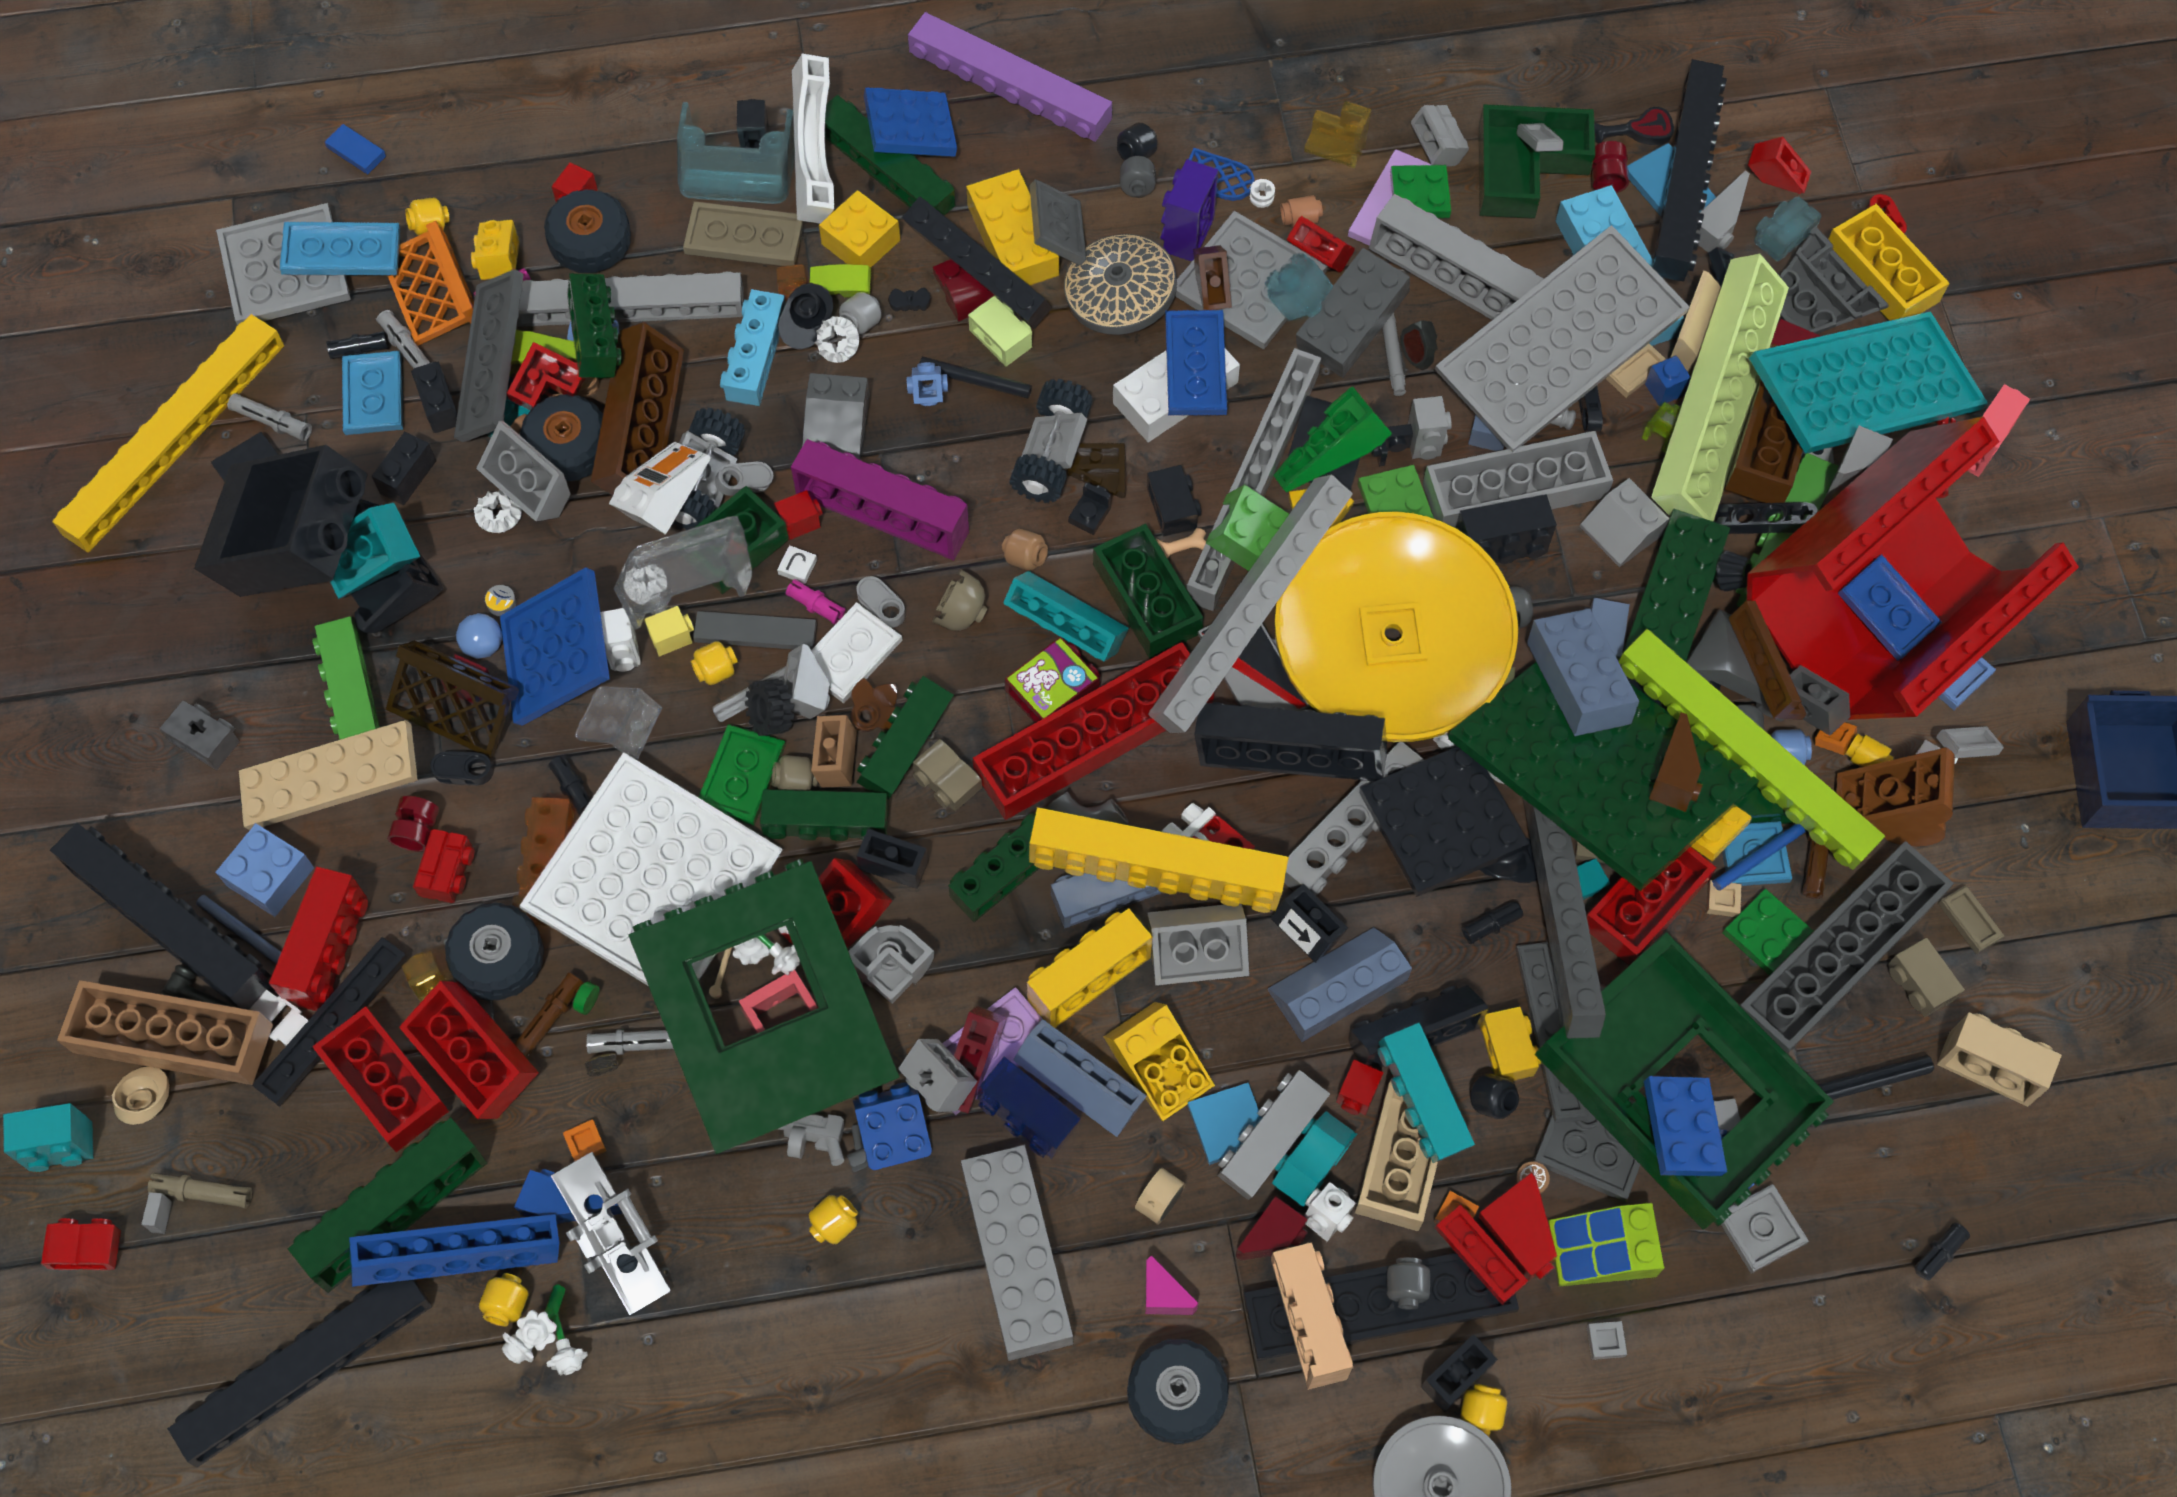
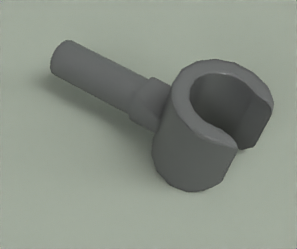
M853 1125L852 1134L856 1151L847 1154V1158L853 1172H857L866 1168L868 1162L861 1140L859 1125Z

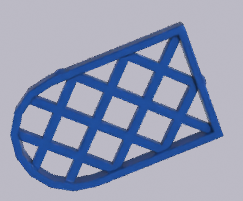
M1193 148L1188 160L1192 161L1195 155L1198 163L1204 164L1213 161L1216 166L1215 168L1218 169L1221 175L1217 183L1224 181L1227 186L1226 189L1220 191L1217 188L1216 197L1236 201L1249 196L1251 186L1247 188L1246 185H1252L1255 178L1248 166ZM1231 166L1234 173L1225 176L1222 169ZM1247 173L1250 176V180L1244 182L1240 175ZM1237 177L1240 183L1231 186L1228 179ZM1242 187L1245 192L1236 195L1234 190Z

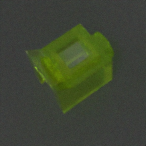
M1664 402L1654 417L1648 421L1642 439L1647 441L1653 432L1658 433L1666 438L1662 447V451L1666 453L1681 406L1677 404L1669 405Z

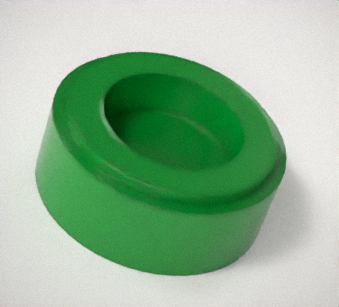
M591 982L583 983L573 1001L574 1011L587 1015L596 1003L600 990L599 986Z

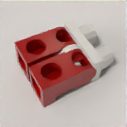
M1191 803L1181 814V819L1189 825L1185 830L1182 831L1173 822L1162 830L1165 833L1255 850L1254 845L1223 819L1216 816V813L1210 807L1204 811L1194 803Z

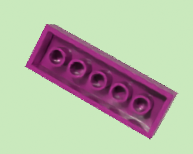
M807 439L791 466L796 494L807 490L811 500L817 499L819 505L953 561L969 534L967 504L960 498L946 496L937 492L935 488L929 485L914 483L902 474L895 475L887 472L875 463L868 464L860 461L850 453H841L833 450L823 442H814Z

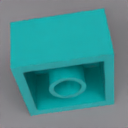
M71 1103L3 1114L4 1153L28 1171L42 1172L48 1170L49 1166L59 1164L62 1166H77L82 1164L83 1160L94 1159L93 1123Z

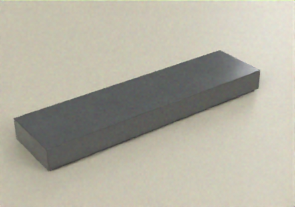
M697 611L693 639L696 643L711 644L719 641L723 645L793 650L805 644L812 650L815 643L817 622L815 619Z

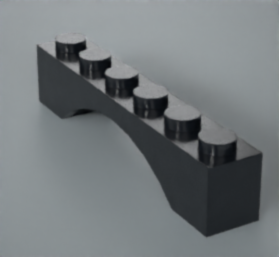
M921 196L917 198L903 215L902 219L910 228L965 270L1033 329L1038 326L1052 309V306L1043 296Z

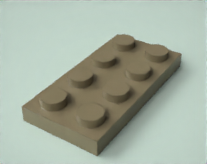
M694 201L683 245L684 254L795 267L805 221L797 220V214Z

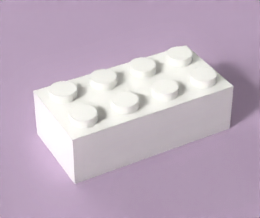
M1225 349L1226 390L1238 383L1240 364ZM1166 351L1113 385V404L1147 442H1150L1189 416H1168Z

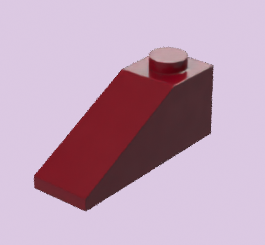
M978 1006L969 1011L954 1057L978 1081L958 1109L967 1114L970 1113L1007 1020L1005 1016Z

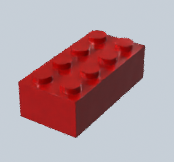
M1690 847L1641 891L1621 877L1587 915L1590 934L1630 966L1655 942L1707 884L1717 867Z
M317 866L314 870L269 981V984L277 994L294 1006L317 1011L334 992L333 984L336 976L340 975L344 969V956L347 948L354 943L356 938V925L359 918L365 915L368 907L367 896L352 875Z
M439 981L399 1026L401 1031L477 1119H498L539 1073L460 982Z
M366 1006L312 1046L396 1153L449 1112Z

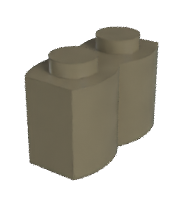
M941 739L913 762V777L922 787L928 786L935 791V799L944 808L949 806L952 810L957 811L982 789V780L977 773L961 760Z

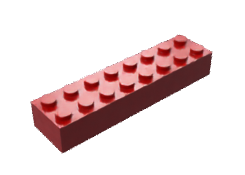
M1181 642L973 757L974 771L981 778L982 786L1004 820L1006 821L1166 731L1148 713L1189 657L1190 653L1185 645ZM1214 693L1211 695L1207 703L1213 702Z

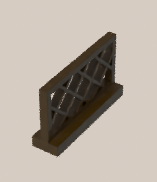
M415 640L399 645L396 657L400 658L385 710L471 750L482 753L489 758L493 757L510 703L516 700L519 688ZM408 664L417 669L421 680L411 684L406 674ZM435 677L441 679L447 692L437 696L430 679ZM423 683L430 700L420 704L413 687ZM461 689L469 692L474 704L463 708L456 692ZM404 691L407 692L413 705L408 710L397 705L399 695ZM449 695L457 712L446 716L439 699ZM489 701L500 706L495 719L489 720L483 703ZM432 703L439 720L433 722L427 719L422 709L423 706ZM476 707L483 724L472 728L465 711ZM458 715L465 732L459 734L453 731L448 720L449 718ZM485 727L490 738L488 746L479 743L474 731Z

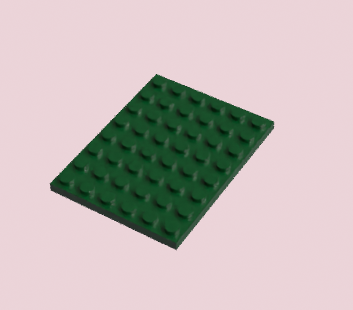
M1535 662L1499 691L1490 703L1486 702L1452 729L1448 740L1638 890H1643L1713 825L1717 824L1727 812L1736 807L1757 788L1759 783L1757 778L1754 776L1750 777L1746 771L1740 769V765L1732 759L1727 760L1721 752L1714 750L1715 747L1706 740L1702 741L1697 734L1692 732L1701 767L1697 782L1703 784L1697 801L1690 800L1687 810L1684 812L1649 799L1678 720L1631 684L1639 699V704L1631 724L1574 736L1540 667Z

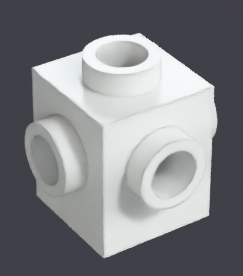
M1329 1182L1322 1191L1317 1188L1305 1202L1309 1206L1304 1215L1308 1219L1306 1225L1328 1242L1337 1230L1342 1233L1351 1223L1354 1217L1350 1215V1212L1356 1203L1350 1199L1346 1191L1335 1187Z

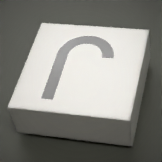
M789 545L777 569L778 575L792 580L797 579L799 582L806 584L817 562V556Z

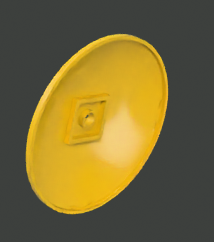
M1377 512L1364 514L1329 528L1277 601L1275 608L1274 625L1278 653L1282 665L1298 693L1318 713L1332 714L1341 712L1354 716L1374 715L1378 718H1385L1387 741L1414 742L1449 733L1486 702L1490 703L1501 690L1510 673L1518 643V620L1514 599L1507 581L1493 559L1481 546L1458 529L1442 521L1413 513ZM1390 628L1396 629L1400 632L1401 638L1397 641H1391L1386 638L1385 631Z

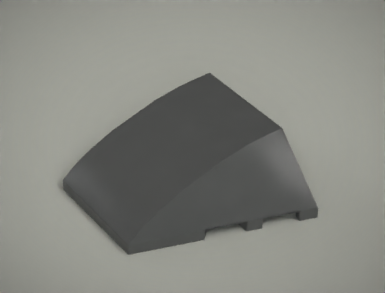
M1816 226L1813 227L1802 247H1799L1791 263L1780 275V278L1789 287L1780 317L1816 334L1889 307L1888 303L1871 285L1867 287L1833 250V244Z
M1720 609L1704 631L1703 638L1698 646L1691 652V657L1687 664L1708 682L1712 680L1755 701L1756 708L1761 710L1763 714L1773 718L1728 619L1731 614Z

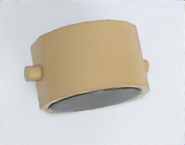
M1161 1168L1142 1192L1135 1205V1209L1159 1225L1179 1199L1186 1184L1164 1168Z

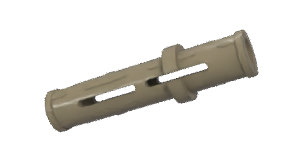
M152 1173L150 1178L154 1179V1181L149 1180L148 1193H162L166 1196L176 1197L178 1201L183 1202L187 1199L247 1209L250 1203L246 1202V1200L251 1201L252 1199L251 1187L194 1180L190 1175L175 1177Z

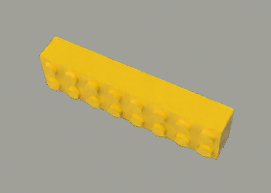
M1038 807L1029 845V862L1034 863V866L1040 869L1051 870L1053 867L1065 869L1066 873L1075 876H1083L1084 873L1096 875L1097 879L1105 882H1114L1117 879L1127 881L1128 885L1136 888H1145L1146 885L1157 887L1160 892L1166 894L1188 893L1191 898L1196 900L1213 898L1221 900L1220 902L1227 906L1236 907L1239 904L1252 906L1253 910L1262 913L1277 910L1283 891L1289 858L1287 856Z

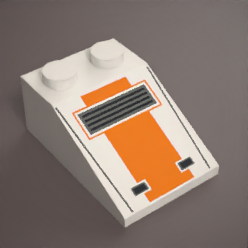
M673 442L627 475L615 489L609 504L632 520L666 534L711 457L695 449Z

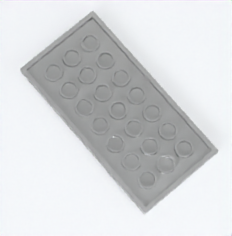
M1611 225L1435 366V371L1502 444L1514 452L1685 315L1690 307Z

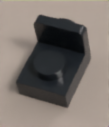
M1411 424L1388 427L1392 434L1382 445L1371 451L1372 457H1377L1379 467L1385 466L1388 451L1401 452L1410 448L1413 437Z
M1085 483L1083 495L1068 517V523L1095 535L1111 509V494L1099 485L1093 486Z

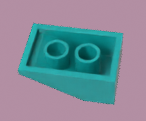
M395 503L368 508L353 518L347 536V546L341 554L334 578L330 583L338 599H341L402 569L407 563L410 564L420 557Z

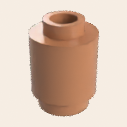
M1314 195L1288 199L1286 203L1280 204L1281 219L1284 226L1290 225L1294 227L1301 216L1313 223H1318L1319 217L1323 216L1321 201L1316 200Z

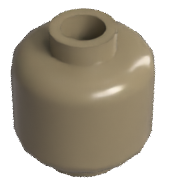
M782 756L779 762H774L772 786L777 787V790L810 791L811 786H817L818 783L811 772V760L806 756Z

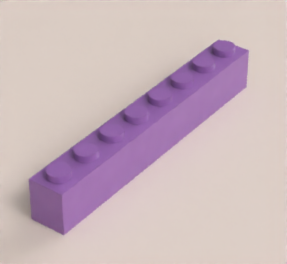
M926 12L908 34L909 52L917 58L925 59L942 70H948L965 81L981 86L987 92H993L1010 103L1018 104L1035 115H1041L1058 126L1068 128L1076 132L1080 137L1096 142L1112 119V101Z

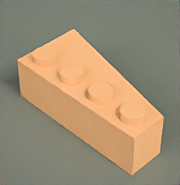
M1311 1242L1273 1252L1271 1257L1272 1266L1308 1390L1347 1380L1353 1368V1362L1343 1338L1340 1318L1338 1315L1336 1316L1332 1305L1334 1298L1330 1284H1325L1321 1272L1324 1271V1263L1320 1251L1315 1252Z

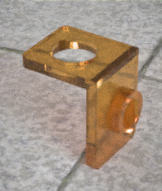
M802 264L778 267L776 269L778 292L781 295H785L786 301L795 288L802 284H807L805 267Z

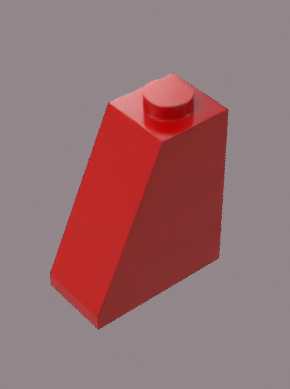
M1531 1172L1479 1214L1480 1221L1500 1245L1503 1244L1505 1252L1529 1281L1535 1276L1541 1280L1555 1268L1552 1263L1557 1257L1537 1180Z

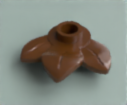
M862 678L853 687L851 693L854 704L850 714L851 723L862 732L872 731L876 727L888 731L892 724L887 720L896 708L894 706L897 699L896 684H883L873 689L871 684L865 678ZM860 714H869L870 721H862L860 719Z

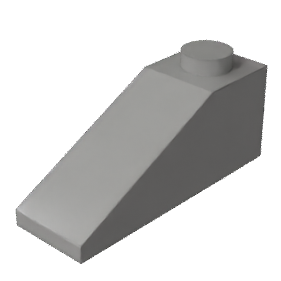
M1746 170L1700 212L1704 214L1700 231L1696 230V233L1701 234L1699 246L1708 253L1716 247L1727 248L1734 238L1732 232L1737 222L1750 175Z

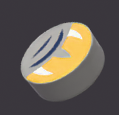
M496 585L490 588L485 595L486 606L493 615L500 616L516 607L517 600L515 594L508 586Z

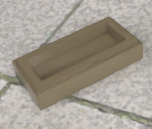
M1966 885L1943 898L1938 903L1976 954L2004 937V934Z

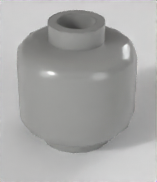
M858 292L841 304L839 317L850 320L857 328L858 334L862 335L879 323L881 319L880 304L875 297L865 292Z

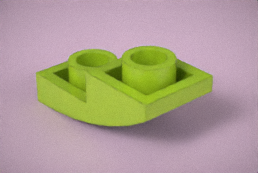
M838 264L810 267V283L823 286L830 295L841 294L844 298L852 297L858 292L870 294L871 267L868 265Z

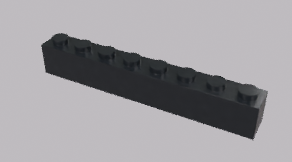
M416 1279L381 1283L372 1290L366 1289L353 1298V1303L343 1310L336 1309L324 1318V1322L315 1329L310 1328L298 1334L294 1339L295 1342L284 1350L280 1348L270 1353L265 1358V1362L256 1369H248L235 1378V1383L228 1388L216 1390L208 1395L205 1403L200 1407L181 1413L175 1419L176 1423L167 1429L186 1461L198 1468L433 1306Z

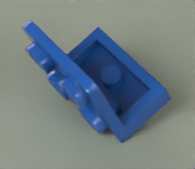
M908 1083L893 1085L890 1087V1091L882 1093L877 1091L864 1092L858 1096L859 1099L853 1100L870 1169L878 1170L928 1157L931 1154L932 1148L919 1094Z

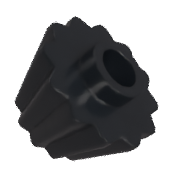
M1726 550L1721 555V560L1716 567V578L1718 579L1720 590L1728 592L1747 587L1748 573L1752 570L1751 560Z

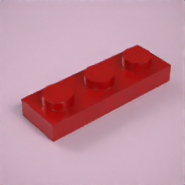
M1461 1204L1435 1226L1437 1232L1502 1305L1528 1283L1527 1278Z

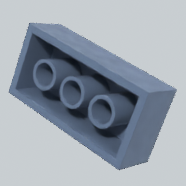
M1585 609L1534 620L1527 644L1574 736L1631 724L1639 704V699L1591 610Z

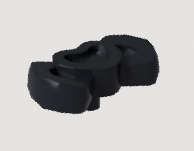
M895 288L888 298L890 307L895 312L900 310L918 311L919 309L926 311L932 300L926 288H921L916 292L911 290L902 292Z

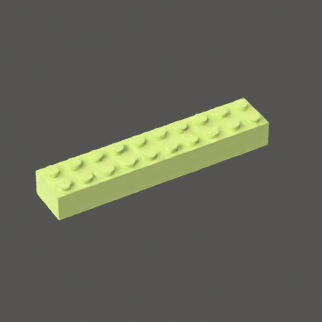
M1761 254L1731 259L1651 496L1669 516H1671L1674 508L1714 521L1760 379L1749 357L1754 351L1770 348L1789 290L1786 283Z

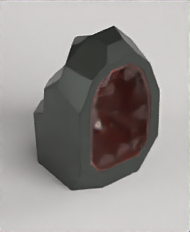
M1421 320L1404 328L1401 332L1400 342L1408 361L1423 371L1434 362V353L1438 348L1436 343L1438 336L1433 323Z

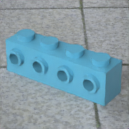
M751 289L749 299L744 300L742 305V323H738L735 329L736 343L734 347H730L728 352L727 372L723 371L720 380V387L724 389L727 401L760 406L780 338L778 323L786 304L785 295Z

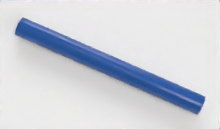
M1800 824L1793 825L1712 881L1714 887L1721 891L1807 832V830Z

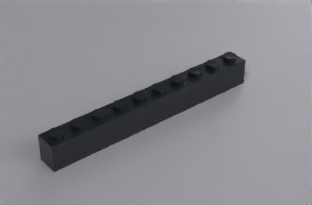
M1692 59L1685 79L1652 268L1663 278L1684 282L1687 272H1693L1696 264L1697 254L1692 253L1693 250L1697 251L1701 234L1696 233V230L1700 231L1704 214L1699 213V211L1704 210L1707 200V194L1703 193V190L1707 191L1711 174L1706 173V170L1710 171L1714 159V154H1710V151H1714L1717 135L1713 134V132H1717L1721 117L1716 115V113H1720L1724 99L1719 94L1724 93L1727 78L1722 77L1723 65Z

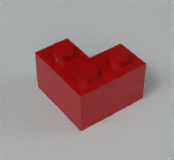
M533 342L507 392V396L510 401L531 410V408H534L541 402L548 388L561 394L577 396L586 377H579L577 363Z

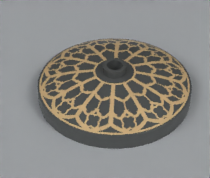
M1118 234L1101 238L1085 247L1086 260L1081 266L1071 262L1064 279V292L1071 313L1087 328L1104 334H1128L1150 326L1169 309L1177 290V276L1170 255L1155 241L1139 235Z

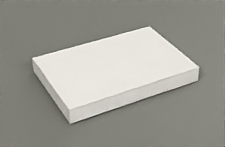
M856 602L811 651L830 683L828 692L842 703H845L851 696L856 683L862 678L867 679L903 640L899 633Z

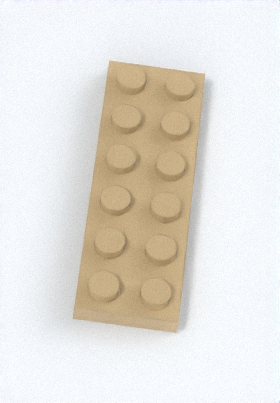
M406 720L239 770L244 827L250 830L255 823L261 827L418 781L411 723Z

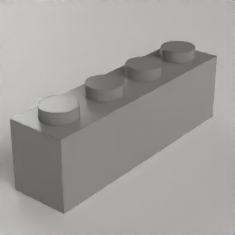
M1298 1070L1293 1076L1289 1073L1286 1074L1276 1087L1281 1091L1274 1101L1269 1098L1257 1112L1261 1119L1255 1127L1248 1124L1238 1137L1242 1144L1235 1153L1229 1149L1218 1164L1222 1170L1217 1176L1247 1200L1255 1195L1330 1095L1329 1092L1301 1070Z

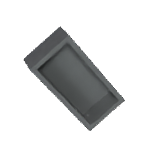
M1362 248L1296 333L1297 349L1321 357L1320 364L1344 378L1410 292V277L1367 249Z

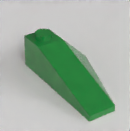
M1353 386L1326 409L1324 413L1327 417L1318 428L1313 426L1307 433L1310 437L1304 446L1295 448L1273 475L1286 493L1370 453L1376 447L1382 445L1392 434Z

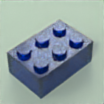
M1005 1056L978 1089L977 1099L980 1101L979 1107L992 1117L997 1114L1005 1121L1003 1126L1016 1137L1024 1136L1031 1142L1028 1145L1029 1148L1042 1158L1047 1155L1050 1159H1053L1077 1129L1081 1120L1080 1117Z

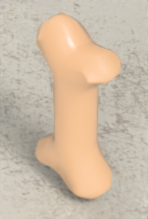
M1196 528L1192 535L1170 543L1162 542L1159 539H1156L1168 559L1170 555L1189 548L1203 550L1206 544L1204 540L1206 532L1202 528Z

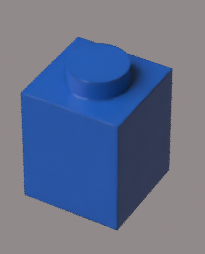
M1676 355L1651 366L1645 385L1657 404L1662 406L1683 397L1691 377Z

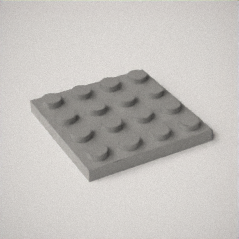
M328 203L216 230L237 325L245 321L250 314L261 321H267L351 300L346 275H281L280 271L284 222H333Z
M1234 211L1205 245V247L1221 245L1227 251L1232 308L1218 310H1223L1225 327L1264 350L1327 272V265ZM1193 260L1177 279L1175 297L1197 310H1203Z

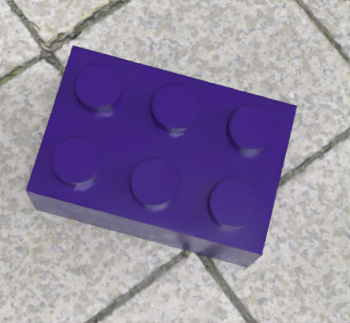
M1186 159L1182 169L1178 168L1176 170L1172 183L1174 187L1172 191L1167 190L1162 203V207L1166 209L1161 223L1165 225L1160 239L1164 241L1163 248L1168 254L1192 262L1194 260L1193 249L1202 247L1214 221L1218 169Z

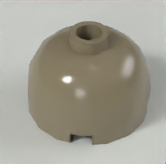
M962 569L956 573L961 578L957 582L951 580L936 610L941 611L939 618L933 616L932 622L951 631L964 630L970 627L974 621L980 623L987 611V607L983 605L985 600L983 586L978 579Z

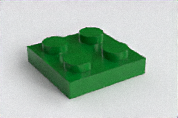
M1446 165L1391 166L1392 196L1396 194L1401 198H1406L1422 210L1433 213L1437 218H1450L1451 203Z
M1765 888L1725 928L1722 934L1768 975H1771L1814 930Z

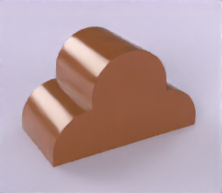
M1945 747L1837 773L1836 793L1882 832L1886 840L1902 845L1905 841L1911 846L1933 845L1945 838L1946 822L1953 815L1955 755L1949 748Z

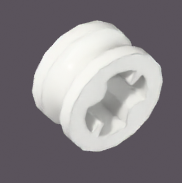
M1259 179L1253 182L1250 189L1251 203L1261 208L1268 207L1273 203L1275 195L1274 184L1267 179ZM1259 191H1265L1266 196H1260Z

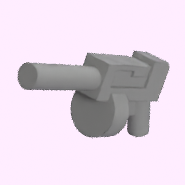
M809 1115L778 1128L784 1131V1137H789L788 1157L802 1159L807 1141L816 1142L815 1149L829 1153L833 1166L841 1165L844 1162L840 1147L844 1131V1120L841 1116L828 1115V1118L818 1115Z

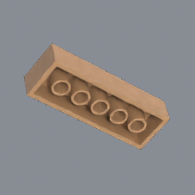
M79 980L57 1041L75 1054L253 1085L273 1024L259 1011Z

